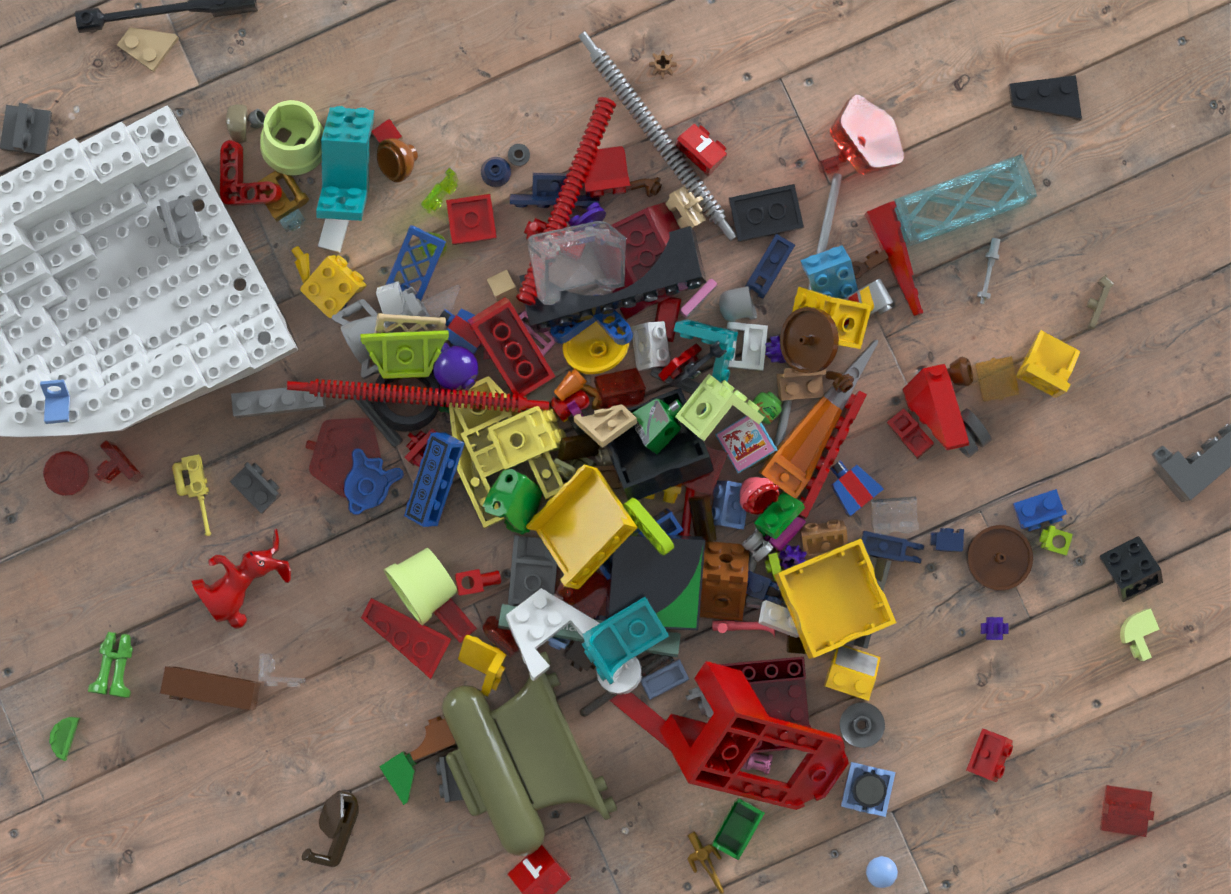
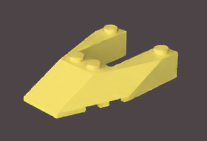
M489 376L477 381L468 390V395H471V391H474V396H477V391H480V396H483V392H486V397H489V392H492V397H495V393H498L499 398L501 393H504ZM450 403L449 412L452 436L465 443L457 471L478 517L486 529L505 520V517L499 518L486 513L483 507L484 501L491 489L486 477L504 469L487 428L520 413H517L518 408H515V412H511L512 408L509 407V412H505L506 407H503V411H499L500 407H497V411H494V406H491L490 411L488 406H485V410H482V405H479V410H477L476 405H473V409H470V404H467V409H465L464 404H461V408H458V403H455V408H452V403ZM516 433L512 437V442L515 446H520L523 439L520 434ZM546 452L528 460L545 499L548 500L559 492L563 482L550 453ZM498 503L495 504L494 509L499 508Z

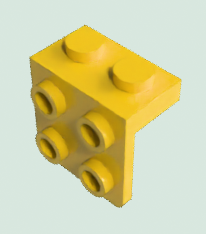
M339 255L327 256L300 288L301 292L329 318L336 315L355 293L362 292L367 286L363 282V276L357 271L349 269L347 261Z
M466 635L458 660L486 674L481 692L489 697L492 689L496 691L501 683V677L506 668L503 665L507 653L498 647L482 642L477 637Z

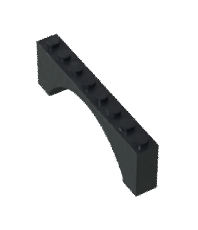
M691 226L669 232V241L654 266L634 284L614 293L596 296L580 295L559 288L549 282L546 276L545 279H542L544 283L540 286V292H537L538 297L534 299L536 301L535 305L525 304L530 327L535 332L544 333L550 331L555 326H568L573 321L579 319L589 320L594 317L593 315L600 313L610 314L615 309L621 307L631 308L636 306L638 302H652L657 300L659 296H672L678 294L680 290L687 288L692 290L701 287V284L707 283L696 233ZM528 274L519 276L520 283L525 281L524 276Z

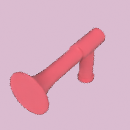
M713 621L712 624L713 631H719L720 633L736 630H763L772 633L775 638L774 629L761 625L758 622Z

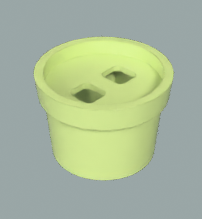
M295 100L280 102L268 111L261 133L260 150L265 162L272 169L286 175H301L313 170L321 163V139L324 129L318 121L315 112L305 103ZM281 128H285L292 133L287 142H282L275 138ZM300 139L306 140L305 144L296 146Z
M425 548L398 565L394 563L383 569L397 595L421 625H424L432 618L434 611L458 593L453 580L429 548Z

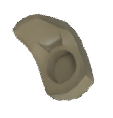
M242 104L229 106L226 115L227 130L232 141L238 143L246 142L248 112L247 107Z

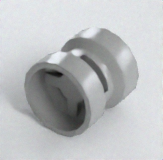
M759 530L755 531L742 543V546L752 553V557L756 562L760 561L773 549L770 542H766L763 539V535Z

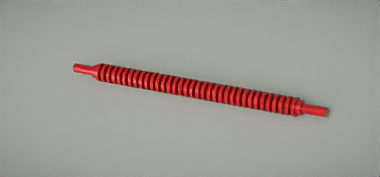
M319 379L310 381V383L287 381V390L306 391L309 394H314V397H318L319 392L320 397H324V393H326V398H330V393L332 398H336V394H338V399H342V394H344V399H348V395H350V400H354V395H356V400H360V396H362V401H366V396H368V401H372V397H374L375 402H378V397H380V402H384V398H386L388 403H390V398H392V403H396V399H398V403H402V399H404V404H407L408 400H410V404H414V400H416V405H419L421 400L422 405H425L426 401H428V406H431L432 401H434V406H437L438 402H440V407H443L444 402H446V407H449V404L452 403V408H455V403H458V408H461V404H464L465 409H467V404H470V409H473V405H476L477 410H479V405H482V410H485V406H488L490 411L491 406H494V411H497V407H500L499 411H503V407H506L505 412H509V407L512 408L511 412H515V408H518L517 413H521V411H526V409H531L535 406H539L541 410L549 411V401L527 400V397H522V395H519L518 399H516V394H513L512 398H510V394H507V397L504 398V393H501L499 398L498 393H495V397H492V392H489V397H486V392H483V396H480V391H477V396H474V391H471V395H468V390H465V395H462V390H459V394H456L455 389H453V394H450L451 389H447V393H444L445 389L441 388V393H438L439 388H435V392H432L433 388L430 387L429 392H427V387H423L422 392L421 387H417V391H415V386H411V391L409 386H405V390H403V385H399V390H397V385H393V389H391V384L387 385V389H385V384H381V388H379V383H376L375 388H373V383H369V387H367L366 382L361 387V382H357V386H355V382L352 381L351 386H349V381H346L345 385H343L341 380L339 385H337V380H334L333 384H331V380H327V384H325V379L321 380V384Z

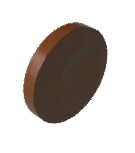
M803 307L792 312L785 320L780 334L781 351L789 366L801 373H817L826 369L834 360L838 350L839 335L836 324L831 316L824 310L815 307Z
M995 525L983 529L972 539L967 551V564L973 578L982 586L991 590H1008L1020 585L1029 575L1033 565V551L1029 541L1020 531L1006 525Z

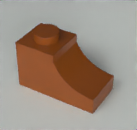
M441 715L428 720L429 725L425 726L426 735L422 744L410 752L413 761L456 744L446 720L442 719Z

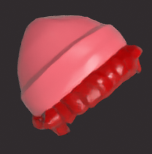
M750 477L746 479L740 489L741 507L750 514H762L769 504L778 501L779 486L774 485L768 478Z

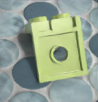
M710 374L707 375L675 416L703 441H705L732 405L758 424L765 418L758 412L760 407L751 400L745 402L748 398L739 390L733 392L735 388L724 380L721 383ZM707 407L706 411L701 414L702 410Z

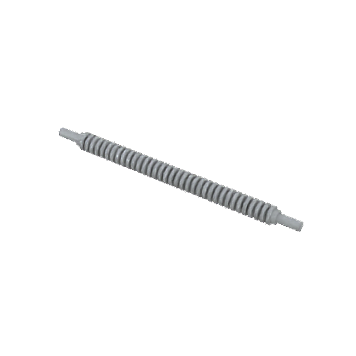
M585 31L581 33L578 37L591 53V62L595 63L594 66L596 68H599V73L603 72L601 74L602 77H606L605 81L609 82L608 85L612 87L613 92L616 91L615 94L619 96V100H623L622 104L627 105L625 108L627 110L631 109L629 113L631 115L634 114L632 116L633 119H637L636 123L640 124L639 127L641 129L644 128L643 132L647 133L646 136L648 138L652 137L650 141L651 143L655 142L653 144L654 147L659 146L657 151H662L660 155L662 157L665 156L663 159L668 161L667 164L671 166V170L677 169L674 174H680L677 178L679 180L683 179L681 183L683 185L686 184L685 187L689 189L688 192H694L695 198L702 196L704 200L699 205L701 208L704 207L702 209L703 213L707 212L705 214L706 217L711 216L709 221H713L715 225L718 224L730 241L737 237L736 233L724 219L726 217L724 215L725 211L723 209L718 211L721 208L720 204L715 206L718 202L717 200L712 201L714 196L708 197L711 192L709 190L704 192L707 187H701L704 183L702 181L698 182L700 177H695L697 173L692 172L693 168L689 167L690 164L688 162L685 163V157L680 159L683 156L682 153L677 154L679 149H674L676 145L674 143L671 144L673 141L668 139V134L664 135L666 133L665 130H661L662 126L658 125L659 122L657 120L654 121L655 117L653 115L650 116L652 113L650 111L646 112L648 110L647 106L643 107L645 103L643 101L640 102L641 98L637 97L638 94L634 92L633 87L630 88L631 85L627 83V79H623L624 75L620 74L621 71L619 69H616V64L612 65L614 62L612 59L609 60L610 56L606 55L607 52L597 48Z

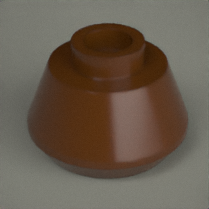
M962 356L950 363V368H947V371L954 385L970 386L973 382V371L969 359Z

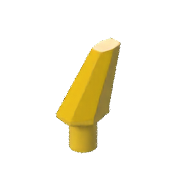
M296 246L291 252L297 259L294 263L302 282L305 283L310 277L309 254H304L300 247Z

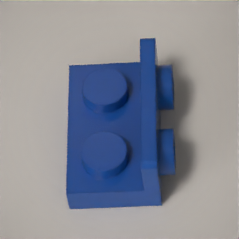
M1057 489L1013 503L1021 529L1028 528V531L1041 528L1040 523L1048 520L1050 524L1062 521V516L1067 514L1066 510L1063 509Z

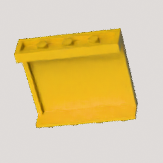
M585 464L576 471L575 475L568 482L562 485L559 492L549 499L542 510L535 514L526 525L527 529L538 533L564 573V576L560 579L563 585L579 589L638 528L599 469Z

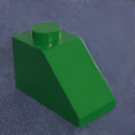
M404 751L379 766L403 805L409 802L416 772L414 767L416 761H413L410 753L406 754Z

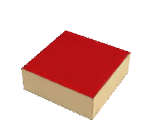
M390 119L371 131L379 143L385 139L395 138L400 140L403 138Z

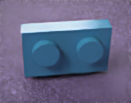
M843 245L800 260L802 268L809 279L811 290L844 299L858 291L852 262Z

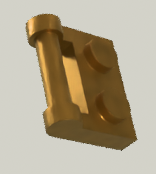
M274 171L258 182L269 181L279 185L278 180L283 178L295 196V199L290 202L282 189V196L279 201L265 204L275 221L278 222L308 203L309 197L301 191L292 175ZM274 190L262 191V193L270 196Z

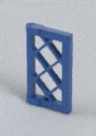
M410 225L385 285L395 283L394 279L397 272L401 271L405 281L400 284L402 291L411 287L410 283L421 280L422 284L419 291H416L415 297L422 301L446 241ZM412 236L419 237L421 243L410 247L409 243ZM432 243L437 246L433 256L430 255L426 244ZM423 246L427 258L416 261L412 249ZM408 251L413 263L402 266L401 262ZM429 260L430 265L423 276L418 264ZM415 266L419 277L408 281L404 269Z

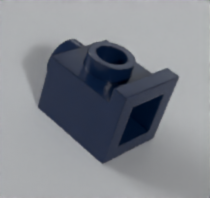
M940 528V532L930 533V546H933V551L963 552L964 529H957V533H954V529Z

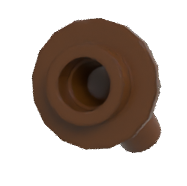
M643 178L631 181L630 188L631 190L645 187L648 197L656 196L662 188L661 178Z
M834 371L826 372V379L834 381L832 385L837 393H846L853 387L854 378L849 373L842 375Z

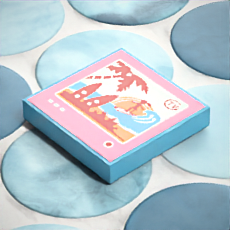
M747 415L715 434L738 473L777 451L763 424L756 423Z

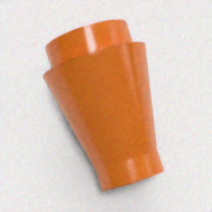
M576 369L569 370L553 392L563 401L584 388L587 380Z

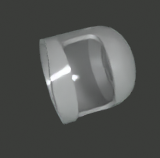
M748 286L727 290L721 294L719 308L725 320L735 322L739 318L748 317L750 320L757 318V312Z

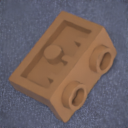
M793 368L784 369V373L776 374L778 399L783 401L823 397L822 375L826 374V370L817 373H801Z
M833 519L821 524L808 523L800 529L803 552L807 553L804 558L805 560H810L848 544L847 529L843 520Z

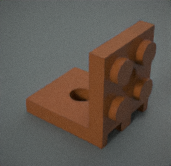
M705 542L699 617L743 621L748 584L749 550H746L742 544ZM722 560H727L729 563H724ZM725 598L727 599V601L722 602L718 601L717 599Z

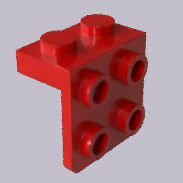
M617 146L598 149L594 153L596 156L595 159H592L593 164L589 165L590 171L587 172L588 176L584 178L586 196L591 195V198L603 197L605 193H613V195L625 194L626 191L630 190V180L624 147Z

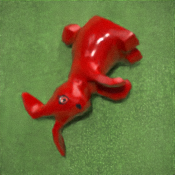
M276 528L274 529L272 548L244 553L240 565L237 566L225 556L215 555L208 560V564L210 566L222 564L226 574L212 585L206 584L203 579L191 581L195 592L217 622L227 621L235 629H240L246 624V615L240 613L239 609L244 603L246 589L253 579L263 577L270 571L276 570L284 582H290L291 568L288 561L272 558L279 551L280 544Z

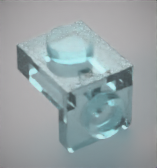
M297 209L279 221L286 232L300 228L303 225L302 222L306 220L300 210Z

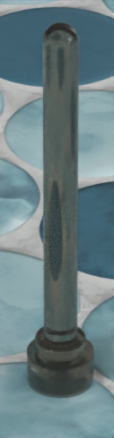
M656 654L654 659L642 666L641 676L644 677L660 665L664 666L666 664L668 666L675 661L674 658ZM606 691L580 710V715L583 717L588 716L618 694H611Z

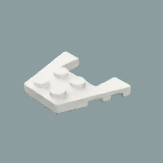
M542 588L506 615L508 625L516 644L520 648L522 658L533 681L550 667L536 651L538 647L568 624H571L582 637L583 633L600 624Z

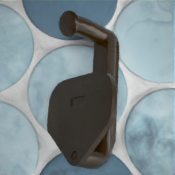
M339 790L326 800L320 814L319 827L328 838L333 839L328 855L312 852L310 848H307L301 856L303 861L307 860L311 863L335 867L340 864L359 814L358 801L353 794ZM344 802L348 803L347 808H346V811H345V814H344Z

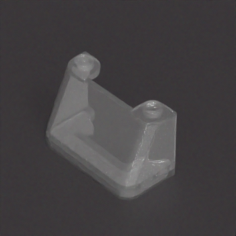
M590 222L535 234L528 238V251L537 296L544 305H553L561 298L560 291L595 283L605 291H613L624 286L626 237L607 222Z

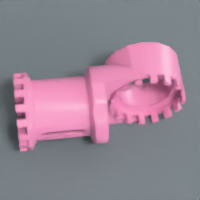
M751 753L741 769H755L763 771L764 774L768 775L773 755L765 756ZM754 761L764 762V764L755 763Z

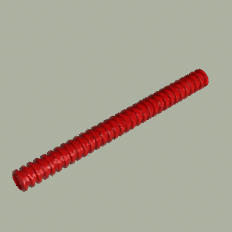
M599 97L597 99L598 103L595 104L596 110L592 111L593 116H590V122L587 124L588 128L585 129V135L581 138L583 141H580V147L576 150L578 154L574 155L575 160H572V166L569 167L570 173L566 174L567 179H564L563 182L565 185L561 187L562 192H559V198L555 201L557 204L553 206L554 211L550 213L552 217L548 218L549 223L545 225L546 230H543L542 233L544 236L540 237L541 243H538V249H535L534 253L536 255H533V262L529 264L530 268L527 269L528 275L524 276L525 281L521 283L523 287L519 288L520 294L516 296L524 304L535 305L536 301L534 299L538 297L537 292H540V286L544 283L542 279L546 278L545 273L549 271L547 267L551 266L550 260H553V254L557 251L555 248L559 246L558 241H561V235L565 232L563 228L567 227L566 222H569L570 219L568 216L572 215L571 209H574V203L578 200L576 197H579V191L583 188L581 184L585 183L584 178H587V172L590 171L589 165L593 164L592 159H595L596 156L594 153L598 151L597 146H600V140L604 137L602 134H605V128L609 125L607 121L611 120L610 115H613V109L616 108L615 102L609 98Z

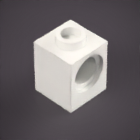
M399 281L377 287L376 295L382 313L390 315L402 313L405 299Z

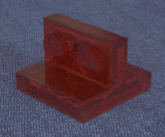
M105 440L100 445L111 459L109 462L108 460L103 461L96 468L98 471L94 475L100 482L109 484L121 472L134 482H138L144 477L115 443Z
M706 446L714 471L684 482L681 485L710 498L728 453Z
M1106 785L1100 830L1146 837L1148 821L1154 819L1155 812L1150 810L1152 792Z

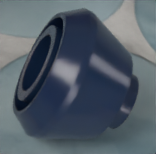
M491 157L483 163L481 177L487 185L501 187L510 179L511 168L505 159Z

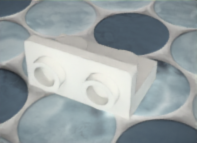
M646 322L631 327L637 371L667 366L670 363L665 322Z

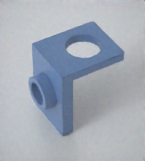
M63 379L41 381L40 386L45 396V424L69 422L70 395ZM51 386L60 387L61 390L50 391L48 388Z

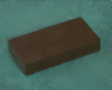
M588 434L561 438L557 458L561 461L595 456L599 452L600 445Z
M709 496L689 497L695 536L705 539V542L717 540Z

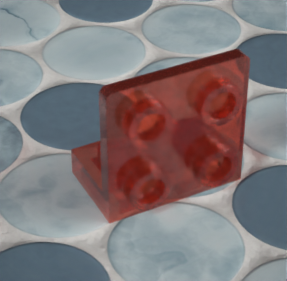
M594 572L579 589L566 587L561 582L554 596L595 619L606 600L610 579L607 580L603 575Z

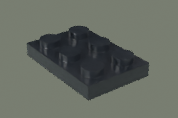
M795 184L729 198L738 242L804 228Z

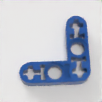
M616 310L610 314L600 313L593 315L592 319L583 320L580 323L573 321L571 324L572 328L569 325L564 327L555 326L550 330L554 341L560 344L568 342L595 321L619 345L629 343L633 338V332L629 324ZM608 316L615 317V320L613 322L604 323V320ZM618 327L623 333H625L623 336L622 334H618Z

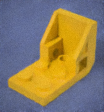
M1040 330L1020 366L1016 378L1057 398L1065 394L1071 385L1067 381L1073 371L1080 351Z

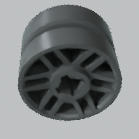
M966 408L961 412V416L968 436L969 446L958 449L966 457L970 458L978 452L977 445L983 448L992 441V438L981 421Z

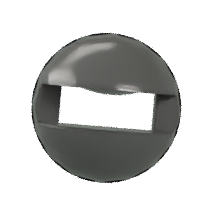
M256 109L248 115L247 122L250 121V127L258 129L264 126L266 116L260 109Z

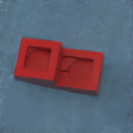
M904 408L887 422L897 437L917 459L934 445V442Z

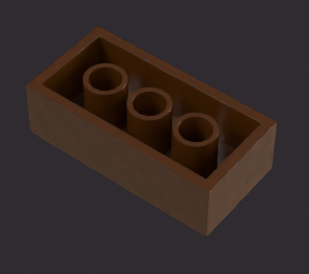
M165 666L160 694L169 695V698L182 701L183 698L245 710H254L257 706L261 682L176 666Z

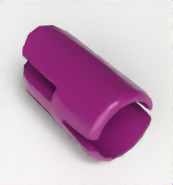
M798 515L777 539L767 534L764 539L766 542H770L778 552H781L805 525L806 521Z

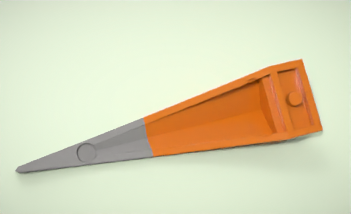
M874 340L843 374L849 373L853 376V387L846 393H837L832 386L777 446V451L771 454L759 471L762 476L768 478L774 485H778L788 495L797 499L808 484L837 420L876 348L878 340Z

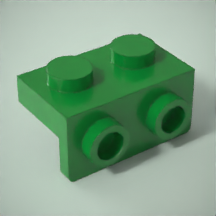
M782 492L778 496V501L772 502L764 513L754 522L755 527L762 533L763 537L767 534L777 539L805 509L804 504L787 493Z

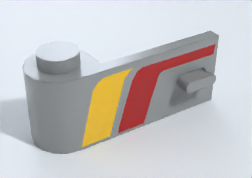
M881 279L844 298L845 300L871 305L870 315L879 312L880 315L892 309L890 304L893 303ZM849 318L845 320L844 328L848 326Z

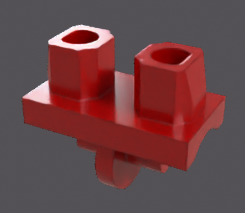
M433 428L427 434L420 430L416 436L411 432L407 435L412 440L406 445L410 452L404 458L413 466L416 465L420 468L427 440L431 433H437Z

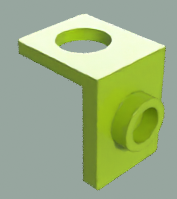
M1052 525L1047 526L1046 530L1043 529L1039 542H1042L1040 548L1067 555L1073 534L1055 529L1056 527ZM1056 535H1061L1065 539V545L1062 548H1056L1052 543Z

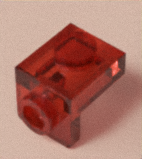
M841 141L835 143L838 155L819 161L820 173L826 172L829 175L840 170L839 167L847 164V158H850L849 151L846 145L842 146Z

